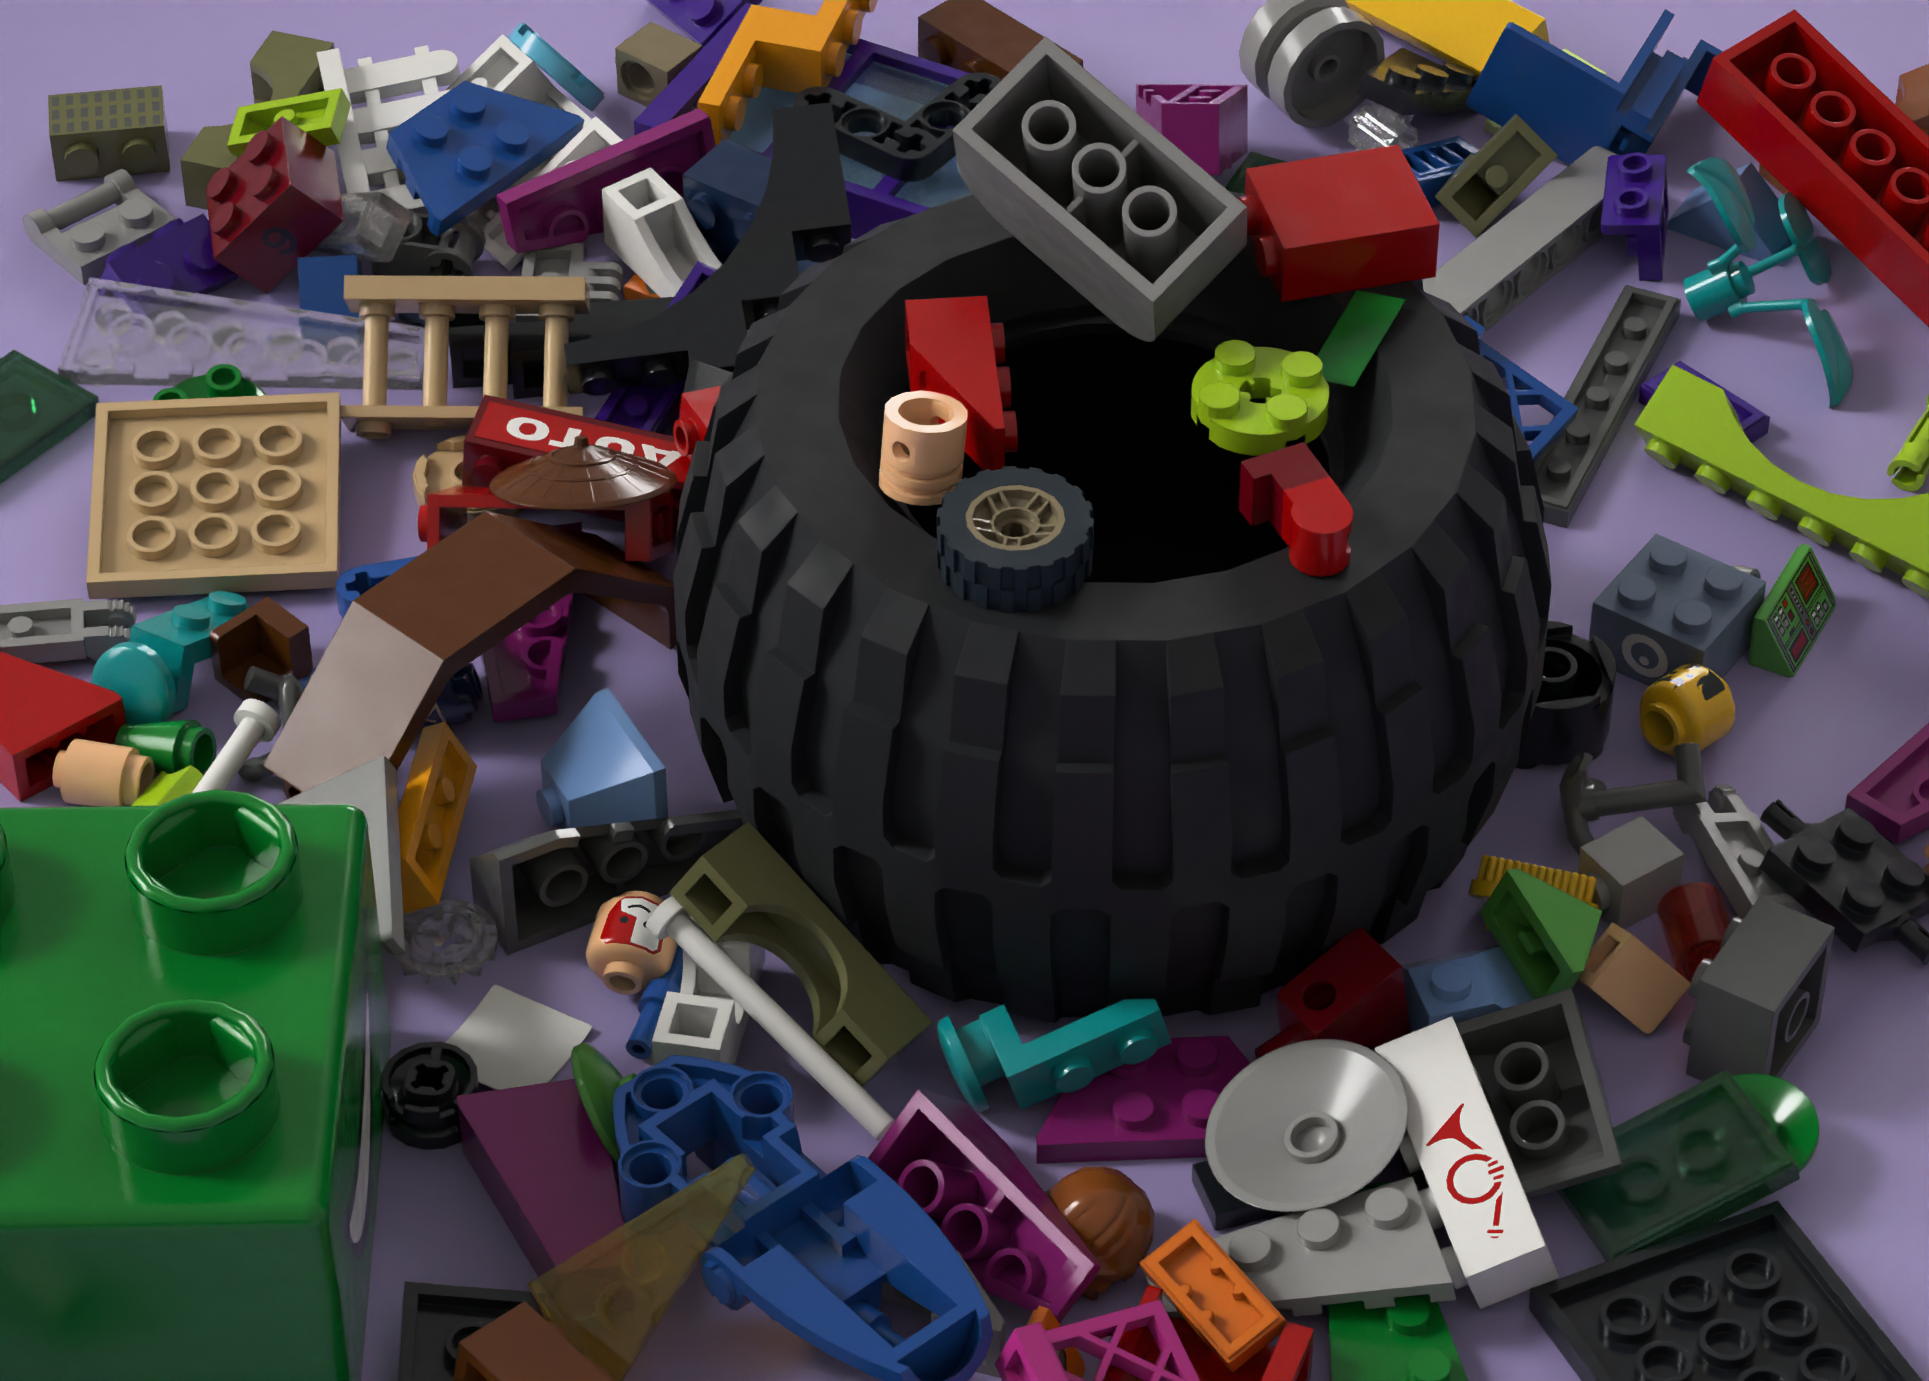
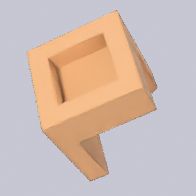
M1613 922L1590 949L1584 971L1578 979L1588 990L1606 1001L1646 1034H1650L1656 1029L1691 984L1634 935Z

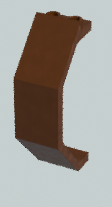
M484 511L352 601L263 767L285 781L284 791L287 799L383 755L396 768L397 772L450 678L467 664L571 593H583L671 650L677 645L674 583L640 561H625L624 551L597 534Z

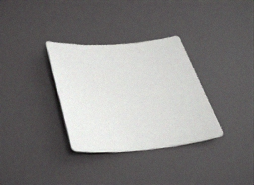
M495 984L473 1013L445 1043L455 1045L471 1056L477 1066L479 1083L495 1090L548 1083L571 1058L573 1047L585 1040L592 1029V1025Z

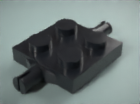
M1778 799L1776 802H1772L1762 813L1760 821L1768 825L1785 841L1768 849L1759 868L1817 920L1835 927L1834 935L1853 952L1856 953L1874 942L1898 940L1921 960L1923 965H1927L1929 962V932L1916 921L1929 913V876L1916 862L1908 859L1876 831L1869 821L1860 817L1850 807L1820 823L1810 824L1804 823L1781 800Z

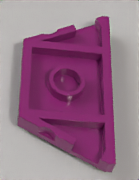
M1229 1036L1170 1038L1172 1043L1157 1049L1150 1058L1136 1064H1123L1094 1077L1087 1086L1080 1090L1069 1093L1062 1092L1036 1137V1163L1207 1157L1205 1151V1131L1211 1110L1228 1083L1242 1069L1248 1066L1250 1062Z

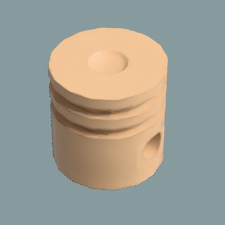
M913 391L894 396L885 404L879 472V487L884 494L906 504L932 506L942 504V498L947 491L952 492L956 488V483L962 480L968 412L961 402L951 396L937 392ZM938 417L942 418L946 423L940 425Z

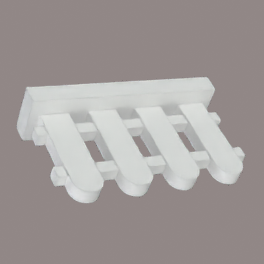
M428 45L415 47V55L378 63H372L371 57L357 59L358 67L343 69L339 48L316 52L325 91L342 88L351 105L367 102V107L352 110V106H350L341 142L336 144L360 254L371 252L370 225L372 218L377 213L390 208H404L417 213L429 214L421 198L413 199L405 184L400 185L399 180L406 179L405 174L396 168L386 146L390 131L450 91L439 92L438 87L450 85L459 77L458 60L451 51L436 50L429 52ZM424 90V95L381 103V99ZM376 142V147L361 150L360 145ZM385 183L386 188L370 191L369 186Z

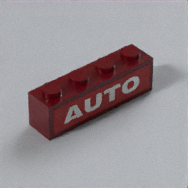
M484 395L464 440L462 486L489 487L491 480L506 468L550 453L556 449L572 446L576 436H587L590 445L603 446L654 460L676 474L677 482L670 490H673V534H677L680 498L691 461L687 456H682L679 453L674 436ZM570 510L625 523V511Z

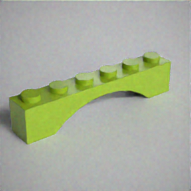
M1672 364L1634 424L1646 443L1644 451L1651 458L1671 469H1675L1678 463L1696 471L1694 475L1696 479L1717 493L1726 494L1729 488L1747 497L1745 502L1753 510L1771 520H1777L1781 514L1799 523L1797 529L1807 538L1820 545L1828 547L1834 541L1850 549L1849 555L1851 558L1871 571L1881 573L1883 568L1886 567L1904 576L1901 581L1905 586L1920 596L1929 599V493L1904 498L1863 499L1829 493L1797 480L1772 464L1749 441L1742 429L1738 415L1723 389Z

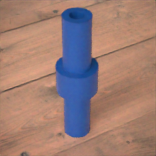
M680 946L677 947L669 971L661 977L649 981L639 1000L638 1011L640 1016L626 1043L627 1052L637 1059H648L652 1054V1039L667 991L680 993L683 974V949Z

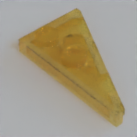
M741 1153L527 1283L545 1318L556 1323L564 1331L569 1342L593 1365L600 1366L608 1371L615 1381L624 1380L701 1258V1255L756 1171L748 1154Z

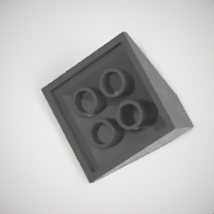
M1572 988L1456 1023L1528 1199L1624 1170L1603 1081L1589 1032ZM1400 1151L1406 1178L1413 1177L1418 1191L1429 1187L1422 1169L1410 1174Z

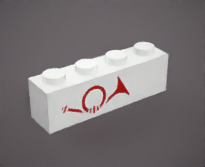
M1451 1016L1375 1047V1051L1395 1068L1405 1085L1408 1096L1409 1115L1407 1128L1399 1149L1410 1174L1421 1169L1424 1172L1429 1187L1418 1192L1433 1231L1445 1227L1452 1245L1440 1250L1455 1289L1457 1290L1469 1285L1479 1308L1483 1309L1559 1278V1274L1453 1017Z

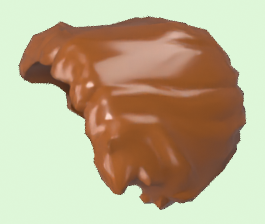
M1083 1167L1062 1178L1048 1191H1044L1102 1266L1081 1296L1096 1300L1098 1293L1104 1294L1115 1282L1122 1280L1126 1282L1134 1275L1140 1266L1141 1259L1146 1258L1153 1241L1155 1213L1143 1189L1117 1169L1110 1167Z

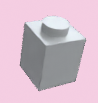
M1641 815L1581 846L1577 873L1579 875L1585 874L1588 878L1593 876L1597 879L1594 904L1599 905V910L1602 911L1601 918L1609 926L1613 922L1626 929L1679 901L1685 854Z

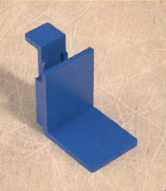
M1665 9L1620 82H1617L1519 25L1509 22L1466 101V105L1502 127L1517 114L1558 155L1556 158L1568 165L1572 164L1594 146H1601L1617 155L1634 152L1646 154L1684 90L1686 89L1699 96L1713 57L1723 51L1701 39L1689 59L1686 57L1681 58L1669 50L1665 52L1663 57L1656 54L1655 50L1675 14Z

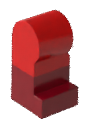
M1302 442L1241 461L1239 510L1249 524L1254 526L1269 521L1287 546H1289L1291 564L1300 572L1310 576L1325 577L1343 571L1350 563L1351 548L1347 540L1352 531L1354 512L1348 500L1307 445Z

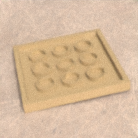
M340 392L96 403L86 576L89 599L210 594L214 591L237 593L336 588L340 566L342 425L340 417Z

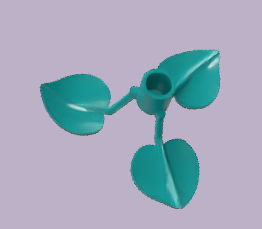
M1711 157L1694 164L1687 170V173L1691 174L1706 189L1735 244L1719 258L1707 262L1708 269L1684 279V291L1692 311L1703 322L1729 311L1731 318H1735L1745 313L1801 310L1823 366L1829 391V408L1840 404L1852 384L1853 365L1846 344L1830 313L1826 309L1820 310L1812 298L1747 302V296L1755 293L1753 276L1797 255L1808 279L1813 284L1822 285L1830 280L1832 271L1829 258L1820 239L1814 234L1813 224L1807 211L1793 193L1788 192L1781 195L1778 199L1779 213L1793 245L1749 267L1742 261L1733 264L1731 261L1739 254L1750 252L1757 246L1756 236L1752 227L1755 223V215L1749 197L1738 173L1726 160Z

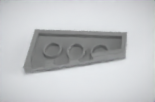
M1413 1177L1350 1195L1324 1207L1294 1212L1213 1237L1218 1245L1277 1310L1286 1309L1292 1311L1294 1317L1322 1314V1305L1363 1301L1365 1309L1394 1307L1395 1297L1429 1294L1431 1303L1457 1300L1453 1281ZM1145 1275L1148 1285L1156 1287ZM1162 1294V1303L1168 1316L1185 1320Z

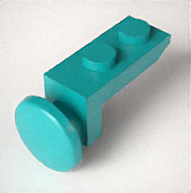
M214 591L208 597L190 604L177 605L171 611L134 624L131 627L129 642L116 644L100 656L94 666L91 683L115 691L123 698L125 718L128 724L169 721L173 713L188 707L195 664L212 657L209 638L211 631L251 606L246 605V599L239 594L227 591Z
M1124 999L1026 1044H1022L1004 1004L979 1015V1020L956 1030L948 1015L939 1020L937 1024L941 1048L952 1076L967 1102L977 1112L990 1110L981 1087L1002 1077H1006L1020 1110H1023L1061 1092L1069 1093L1080 1090L1087 1086L1094 1077L1123 1064L1140 1063L1150 1058L1157 1049L1172 1043L1155 999Z

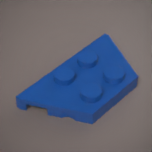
M463 81L390 131L386 149L396 168L405 174V185L412 198H421L429 213L427 226L431 233L439 237L563 149L582 130L584 119L577 114Z

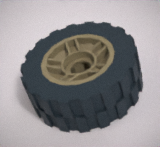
M1007 466L994 471L987 469L977 472V475L970 479H962L956 483V488L952 492L947 491L942 498V508H938L936 516L937 568H941V579L945 585H950L954 589V594L961 599L975 602V606L988 609V607L1000 609V612L1014 613V611L1019 610L1034 612L1040 611L1041 607L1051 604L1056 606L1065 602L1067 596L1072 593L1075 595L1083 588L1085 578L1089 579L1092 572L1094 553L1093 508L1090 501H1085L1084 492L1076 485L1072 486L1067 483L1066 478L1056 473L1054 475L1044 473L1043 469L1032 467L1029 469H1018L1016 466Z

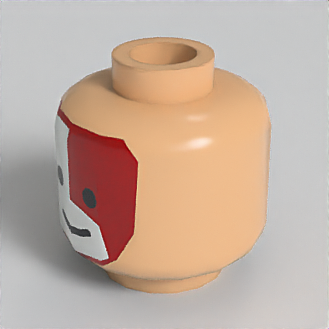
M636 890L627 891L604 902L595 916L586 949V959L588 966L595 975L602 979L605 986L614 992L625 995L639 993L641 990H645L649 981L661 977L671 968L678 944L670 936L658 940L646 928V923L651 914L664 902V900L654 894Z

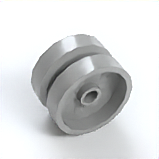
M1268 0L1257 10L1244 31L1239 49L1240 68L1248 81L1265 97L1272 99L1276 106L1294 123L1307 128L1329 126L1348 116L1366 99L1358 95L1357 92L1364 72L1385 59L1384 40L1375 26L1360 13L1351 10L1345 0Z

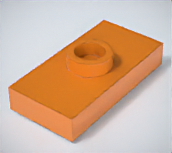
M1193 1219L1139 1263L1143 1273L1156 1287L1163 1290L1162 1294L1232 1373L1283 1331L1286 1324L1285 1318L1196 1219Z

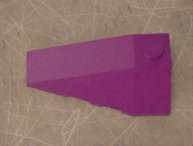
M918 1089L868 1157L869 1160L874 1162L903 1188L929 1215L955 1250L960 1253L980 1285L989 1293L1031 1312L1034 1309L1037 1310L1039 1305L1049 1308L1057 1321L1061 1323L1102 1267L1009 1145L965 1101Z

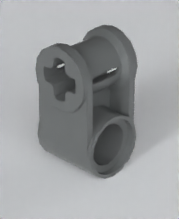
M404 208L383 210L372 218L370 225L373 275L449 276L454 267V269H457L454 276H474L473 261L483 254L486 244L485 234L477 224L464 218L437 237L431 233L427 226L429 214L417 213ZM455 233H458L459 235L454 244V242L451 241L452 237Z

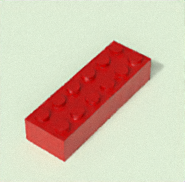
M1795 9L1713 57L1697 103L1782 186L1793 193L1816 219L1929 327V136Z

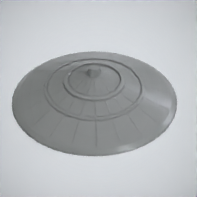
M1314 1039L1292 1043L1275 1049L1242 1069L1217 1098L1208 1118L1205 1131V1151L1208 1164L1213 1175L1226 1191L1244 1203L1257 1208L1279 1212H1297L1312 1210L1338 1202L1371 1182L1387 1166L1397 1152L1407 1128L1409 1115L1408 1096L1405 1085L1398 1072L1384 1057L1368 1047L1354 1042L1337 1039Z

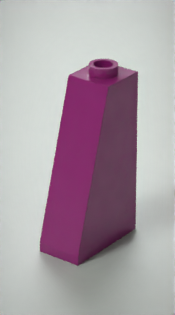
M575 1079L458 1095L457 1103L463 1153L564 1321L585 1317H603L611 1313L635 1310L632 1261L611 1155L601 1142L587 1115Z

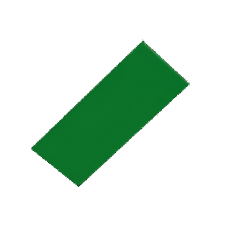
M1360 290L1355 292L1317 355L1323 363L1322 375L1326 382L1349 387L1356 385L1406 299Z

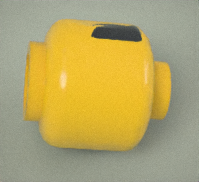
M1699 664L1682 665L1645 689L1640 700V727L1643 735L1653 747L1674 756V747L1684 743H1697L1700 745V751L1728 734L1735 721V703L1728 684L1711 669Z

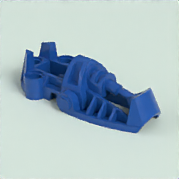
M670 1055L653 1067L641 1071L635 1078L615 1089L613 1116L616 1143L620 1154L618 1171L623 1221L628 1228L636 1233L649 1236L669 1232L679 1225L681 1221L686 1223L712 1247L701 1255V1275L706 1288L712 1296H716L719 1303L731 1310L738 1311L753 1302L772 1320L779 1322L798 1337L826 1354L875 1377L877 1381H968L974 1375L988 1352L991 1338L993 1337L989 1310L959 1254L936 1223L916 1201L865 1156L857 1155L829 1174H826L803 1154L797 1126L794 1124L793 1090L786 1078L774 1072H752L732 1064L699 1057ZM695 1151L696 1156L715 1174L724 1169V1172L714 1178L705 1172L692 1179L687 1175L686 1156ZM886 1281L907 1297L940 1317L909 1338H903L892 1330L890 1318L878 1310L881 1303V1284Z

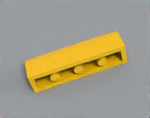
M1345 0L1351 10L1360 13L1371 24L1446 63L1457 64L1474 71L1476 79L1479 78L1499 37L1509 22L1519 25L1549 43L1546 19L1510 0Z

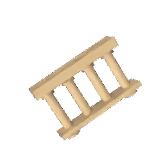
M344 275V301L351 313H359V318L365 320L363 404L340 406L342 421L348 430H356V436L366 439H386L392 437V430H469L479 406H447L449 321L455 320V313L479 314V319L485 321L483 397L486 394L507 399L509 322L515 320V314H539V319L545 321L543 406L539 407L586 417L583 407H567L568 378L564 344L569 343V322L575 320V314H590V289L586 277ZM395 313H419V319L425 321L423 406L387 405L389 321L395 319Z

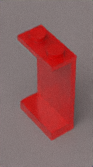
M454 486L427 494V505H421L418 513V536L421 542H427V550L467 523V508H541L526 507L504 501L492 494L489 487ZM673 490L634 504L587 509L625 511V561L650 562L673 552Z

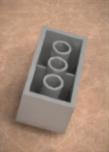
M1046 36L952 130L959 172L970 191L982 206L1009 233L1110 320L1140 340L1146 342L1154 341L1247 245V206Z

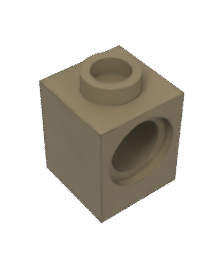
M653 22L648 23L615 48L618 94L648 107L703 49V45Z

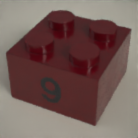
M283 116L267 131L262 130L255 134L249 141L245 152L228 168L224 167L218 170L211 178L206 189L213 259L266 294L298 265L297 258L309 255L344 221L334 151Z

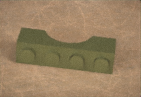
M272 30L250 61L254 103L325 91L316 52L335 49L334 42ZM233 124L203 127L180 159L187 206L208 210L206 189L211 178L218 170L224 167L228 168L239 158L232 155L227 147Z
M749 821L703 854L669 892L715 943L743 941L755 944L772 952L794 971L804 985L813 1009L811 1037L862 1087L894 1062L933 1023Z

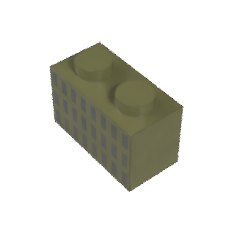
M162 85L48 95L49 137L56 181L100 178L119 169L126 170L130 175L170 171L168 128Z

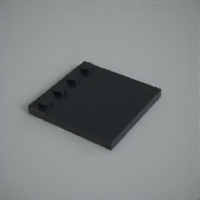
M1778 1200L1530 1289L1529 1310L1581 1381H1922Z

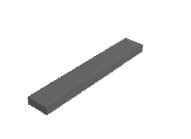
M1625 285L1564 397L1579 408L1575 420L1534 463L1544 505L1543 522L1563 528L1569 526L1635 401L1640 385L1645 382L1680 315L1681 299Z

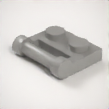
M119 169L105 176L103 184L48 211L39 208L24 215L23 225L28 237L39 249L81 284L85 285L102 276L106 267V258L116 249L128 243H134L138 247L152 240L153 235L158 229L176 218L138 189L133 178L126 170ZM113 204H116V205H117L116 207H114V208H112V209H110V210H108V211H106V212H104V213H102V214H100V215H98V216H96V217H94V218H92V219H89V220H87V221H85V222H82V223H79V224L75 225L73 228H71V229H69V230H67V231H65V232H63V233L60 231V230H62V229H64V228H66V227H68V226H70V225H72V224H74V223H76V222H78V221H80V220H82V219H84V218H86V217H88V216H90V215H92V214H95V213H97V212H99V211H101V210H103V209H105V208H107V207H109V206H111V205H113Z

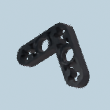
M975 72L966 74L957 79L906 121L829 87L815 86L806 88L795 96L793 105L797 107L831 102L839 153L896 180L916 182L930 177L956 156L952 131L954 128L938 129L933 126H957L1000 83L1001 79L988 73ZM873 132L876 134L870 136H857L853 133Z

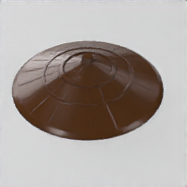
M576 436L572 446L562 447L506 468L491 480L489 489L492 494L504 501L526 507L554 510H587L624 506L652 499L669 491L676 484L677 477L672 470L659 462L603 446L590 445L587 436Z

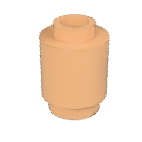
M74 739L67 750H60L53 766L52 779L54 787L60 788L62 799L66 803L91 807L131 806L154 780L155 767L152 757L140 755L137 748Z

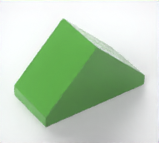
M1511 869L1506 871L1479 914L1533 999H1538L1573 988L1584 971L1602 911L1519 869Z

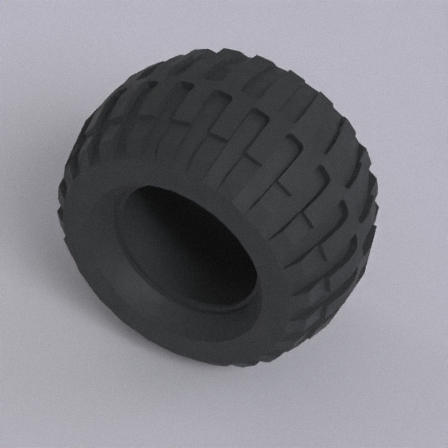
M1229 191L1236 198L1245 196L1243 193ZM970 194L925 209L921 213L881 224L845 245L841 256L807 268L780 295L776 313L752 323L736 355L733 374L730 373L726 383L720 387L719 397L713 407L704 441H696L680 498L677 526L678 560L673 574L678 674L689 699L690 714L701 750L723 803L734 800L743 825L748 821L879 964H893L909 971L912 984L953 1002L976 999L1000 1005L1004 1004L1008 1014L1056 1023L1060 1017H1086L1124 999H1155L1162 1017L1196 1010L1207 1015H1215L1260 1006L1263 993L1280 986H1285L1346 935L1361 927L1378 944H1383L1418 918L1426 891L1441 888L1463 859L1468 845H1470L1494 813L1517 765L1520 743L1530 724L1542 685L1552 586L1548 544L1543 527L1544 505L1531 450L1512 415L1509 393L1493 362L1480 356L1477 330L1449 302L1424 292L1422 279L1359 289L1360 291L1406 299L1356 385L1349 387L1327 382L1329 385L1327 423L1321 434L1306 444L1348 500L1354 512L1352 531L1347 540L1351 548L1350 563L1343 571L1325 577L1310 576L1297 570L1289 559V546H1287L1271 523L1267 521L1251 526L1240 512L1241 461L1257 456L1239 454L1219 447L1209 440V428L1202 424L1200 420L1196 426L1191 416L1193 379L1197 371L1206 362L1215 358V349L1218 345L1225 341L1242 340L1248 342L1253 347H1272L1290 352L1306 351L1317 356L1357 291L1353 290L1281 302L1270 276L1262 277L1258 271L1255 259V245L1251 236H1247L1246 247L1154 341L1146 342L1129 334L1110 320L1009 233L982 206L977 198ZM987 296L990 322L1003 323L1005 364H996V366H1009L1011 408L1002 409L1003 411H1015L1018 439L1017 452L1005 453V467L1016 466L1018 469H1029L1032 467L1043 469L1044 473L1051 475L1056 473L1066 478V482L1070 485L1079 487L1084 492L1085 501H1090L1093 508L1094 553L1092 572L1089 579H1084L1083 588L1075 595L1072 593L1067 596L1065 602L1056 606L1051 604L1041 607L1040 611L1028 612L1027 610L1014 611V613L1000 612V609L989 607L984 609L975 606V602L961 599L954 594V589L950 585H945L941 579V568H937L936 516L937 510L942 508V504L932 506L906 504L887 496L879 487L885 404L894 396L910 392L906 359L905 300ZM1263 398L1250 400L1254 403H1266V399ZM1305 435L1297 440L1286 442V447L1302 442L1305 443ZM964 451L962 479H970L976 476L977 472L983 470Z

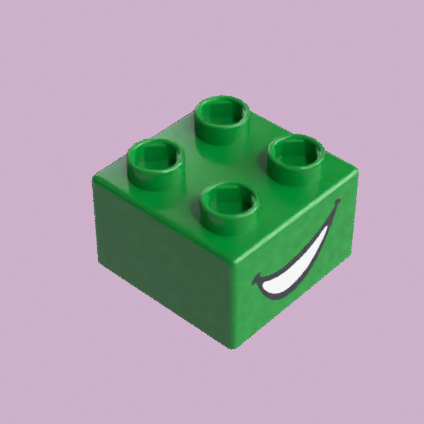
M215 789L184 794L160 806L0 808V1381H361L386 1103L382 1092V1072L390 1059L391 1029L368 824L364 812L358 807L350 804H271L250 793Z

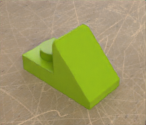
M338 88L240 106L237 109L227 147L232 155L240 157L245 152L253 136L262 130L267 131L281 116L327 147L340 144L351 104L343 89Z

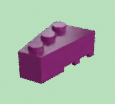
M1136 84V113L1211 177L1222 175L1225 169L1232 168L1233 163L1248 153V85Z

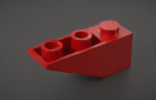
M987 296L905 300L906 359L910 392H937L951 396L961 402L968 411L965 452L983 471L990 469V471L1003 469L1005 467V453L1017 452L1018 448L1015 411H1003L1002 409L1011 408L1009 366H996V364H1005L1003 323L990 322ZM938 417L940 425L946 423L942 418Z

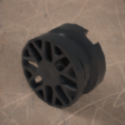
M422 1042L402 1049L389 1059L382 1072L383 1099L386 1102V1125L393 1137L407 1146L422 1150L444 1149L461 1142L457 1096L478 1093L477 1066L468 1053L455 1045L443 1042Z

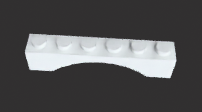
M651 167L602 189L604 243L660 298L674 297L697 261L715 269L722 265L697 227L684 199Z

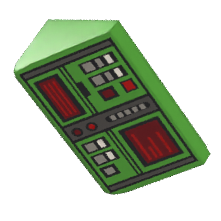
M1801 544L1800 547L1796 548L1754 616L1748 656L1750 660L1749 665L1785 677L1795 676L1836 608L1834 593L1811 546Z

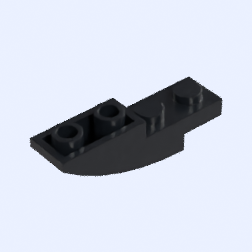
M674 297L590 302V314H575V320L569 322V343L609 335L652 318L667 309ZM545 321L509 323L508 385L513 384L514 399L543 396ZM485 325L449 327L453 388L483 386Z

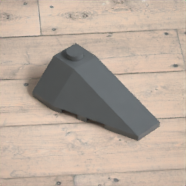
M738 810L558 829L528 836L469 859L473 905L505 953L510 955L593 923L600 906L604 902L627 891H644L658 897L669 894L703 854L743 826V822Z

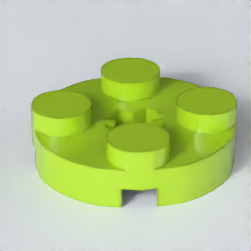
M1242 340L1225 341L1215 349V358L1206 362L1197 371L1193 379L1191 392L1192 419L1196 426L1200 420L1202 424L1209 428V440L1239 454L1260 456L1286 448V442L1297 440L1304 435L1305 444L1321 434L1328 419L1329 385L1322 375L1323 363L1319 357L1306 351L1290 352L1272 347H1253L1248 342ZM1263 398L1266 399V403H1254L1250 400Z

